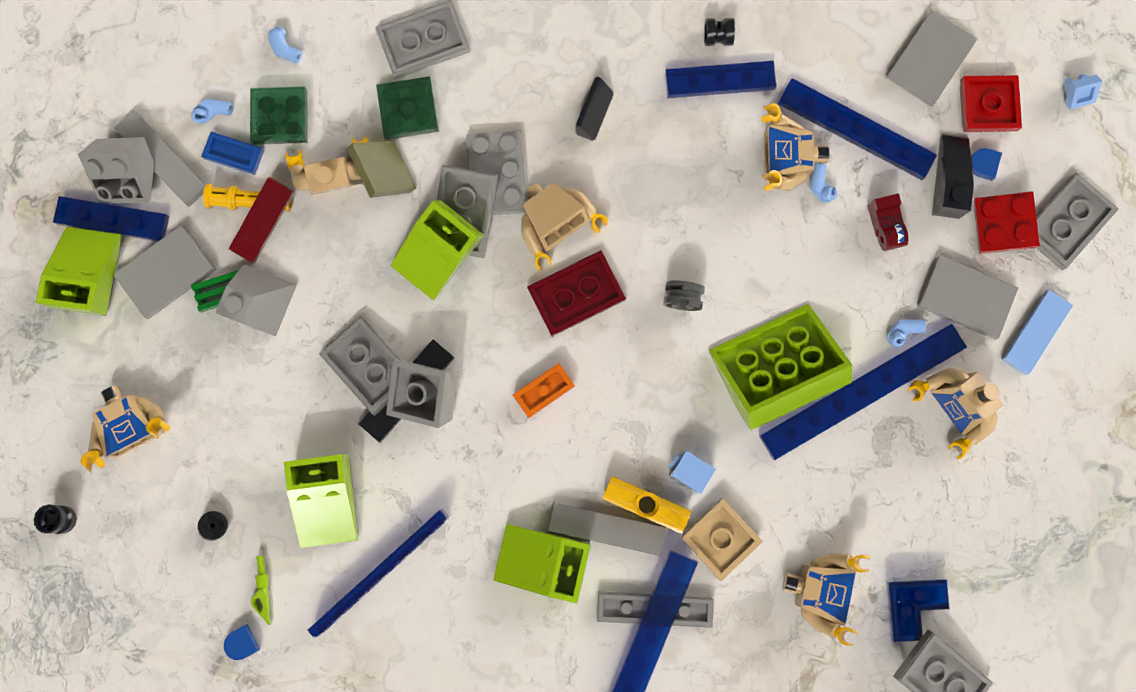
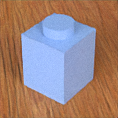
M684 451L682 455L677 453L668 466L672 469L669 476L697 494L703 492L716 470L688 451Z

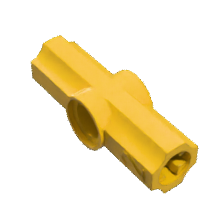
M611 476L602 497L603 500L682 534L691 513L690 510L614 476ZM645 496L650 497L654 502V507L649 513L641 512L638 505L640 499Z

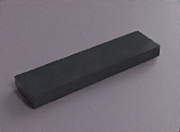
M433 339L412 363L444 371L455 357ZM387 405L375 416L369 411L358 424L379 443H382L402 420L386 415Z

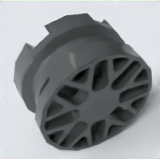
M678 280L666 282L665 290L668 293L664 297V306L683 311L702 310L703 302L701 301V295L705 292L703 285Z

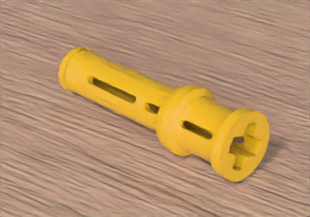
M206 184L203 191V203L207 209H211L213 206L228 207L229 210L233 211L239 207L251 208L260 192L239 190L238 187L233 185L229 186V188ZM292 198L285 209L286 211L291 210Z

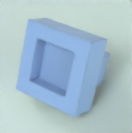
M1081 74L1078 80L1074 81L1066 78L1063 90L1066 94L1065 104L1067 107L1074 109L1095 103L1102 80L1097 74L1092 76Z

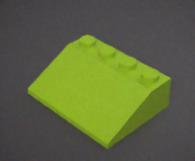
M809 304L709 350V354L737 410L750 431L852 383V363Z

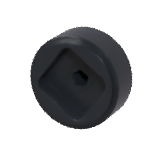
M217 511L205 513L197 524L199 535L207 541L220 539L228 528L226 517Z

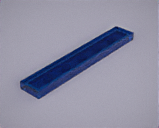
M791 78L778 102V105L920 180L926 178L937 157V154L793 78Z
M443 509L432 516L307 630L312 637L317 638L329 629L449 520L450 516Z
M669 551L612 692H645L698 562L675 551Z

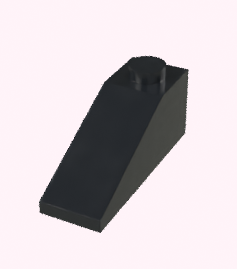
M941 135L932 215L960 219L969 213L972 207L974 179L970 141L968 138Z

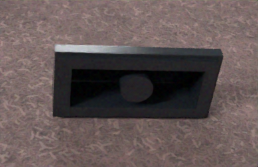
M597 76L594 78L576 122V135L592 141L598 135L613 98V91L601 77Z

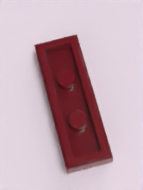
M268 177L228 249L249 262L255 263L295 191L274 178Z

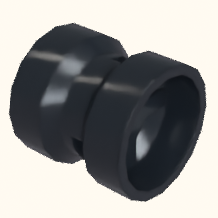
M706 18L704 24L705 46H714L716 43H722L724 46H733L735 37L734 18H724L722 21H716L715 18Z
M43 505L34 516L36 529L45 534H66L74 528L77 521L75 511L68 506Z

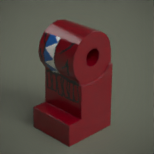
M899 193L874 199L867 206L875 235L883 251L908 245V231L900 210L902 203Z

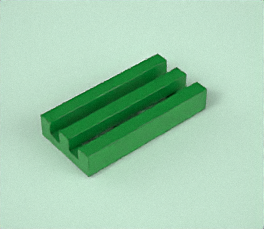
M239 270L191 285L192 291L195 293V301L198 303L197 308L199 312L202 313L217 308L221 299L205 303L204 299L223 294L226 286L204 293L201 290L231 281Z

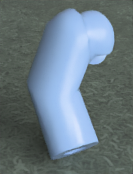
M279 26L271 29L268 34V40L274 54L291 62L299 63L302 51L287 45L285 29Z
M205 99L194 108L191 117L194 122L201 124L208 122L217 114L232 115L233 103Z
M815 163L809 187L821 202L828 203L837 197V189L831 185L829 186L824 181L827 166Z
M924 319L898 320L888 332L887 339L889 344L894 347H901L905 344L904 340L910 333H925L926 322Z

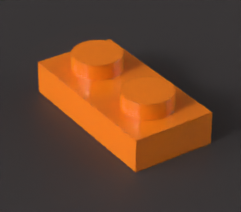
M558 363L514 393L513 397L530 419L573 389L575 385L560 363Z

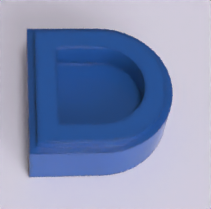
M988 148L977 150L971 155L973 174L990 181L994 180L997 175L1002 152Z
M248 624L231 632L224 641V651L233 660H242L260 650Z

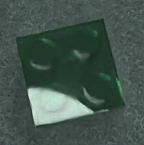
M430 76L376 85L385 140L439 132Z
M306 87L250 88V142L253 145L308 143V90Z

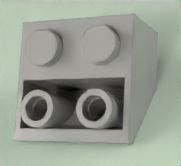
M144 137L96 139L78 154L100 204L148 203L151 200L154 160Z

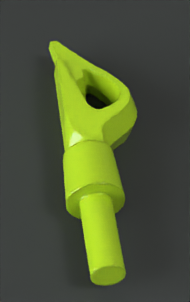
M264 555L256 556L258 575H255L258 590L251 597V605L266 623L271 625L268 573H265ZM258 598H260L262 602V609H260L256 604V600Z

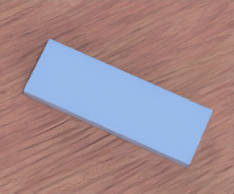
M1045 291L1001 360L1024 375H1029L1073 305L1052 291Z

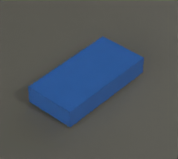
M210 132L201 157L204 160L256 175L264 149Z

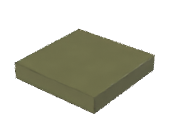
M394 140L352 143L347 148L370 198L412 193L416 189Z

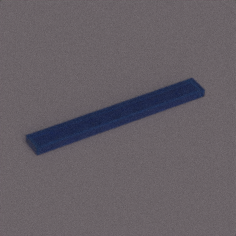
M950 324L855 379L852 383L836 390L759 435V438L771 458L776 460L966 349L967 346L953 324Z

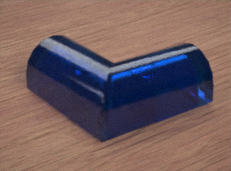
M947 579L886 582L891 641L893 642L919 641L923 636L921 611L950 609Z

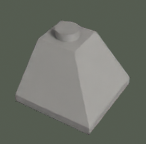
M243 264L226 286L215 313L276 336L297 285Z
M394 359L386 415L435 428H440L453 419L456 392L448 371Z

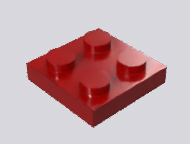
M1019 75L963 76L960 79L963 132H1018L1022 129Z
M1033 191L974 198L973 204L979 254L1039 248L1040 241Z

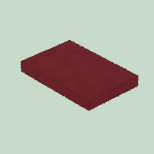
M602 250L527 286L551 337L626 301V297Z

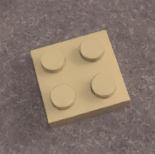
M720 499L680 537L720 581L730 574L763 542L724 499Z

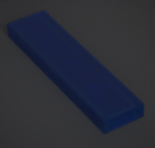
M774 61L665 69L667 99L775 90L777 87Z
M59 196L52 223L158 242L166 235L170 216L163 213Z

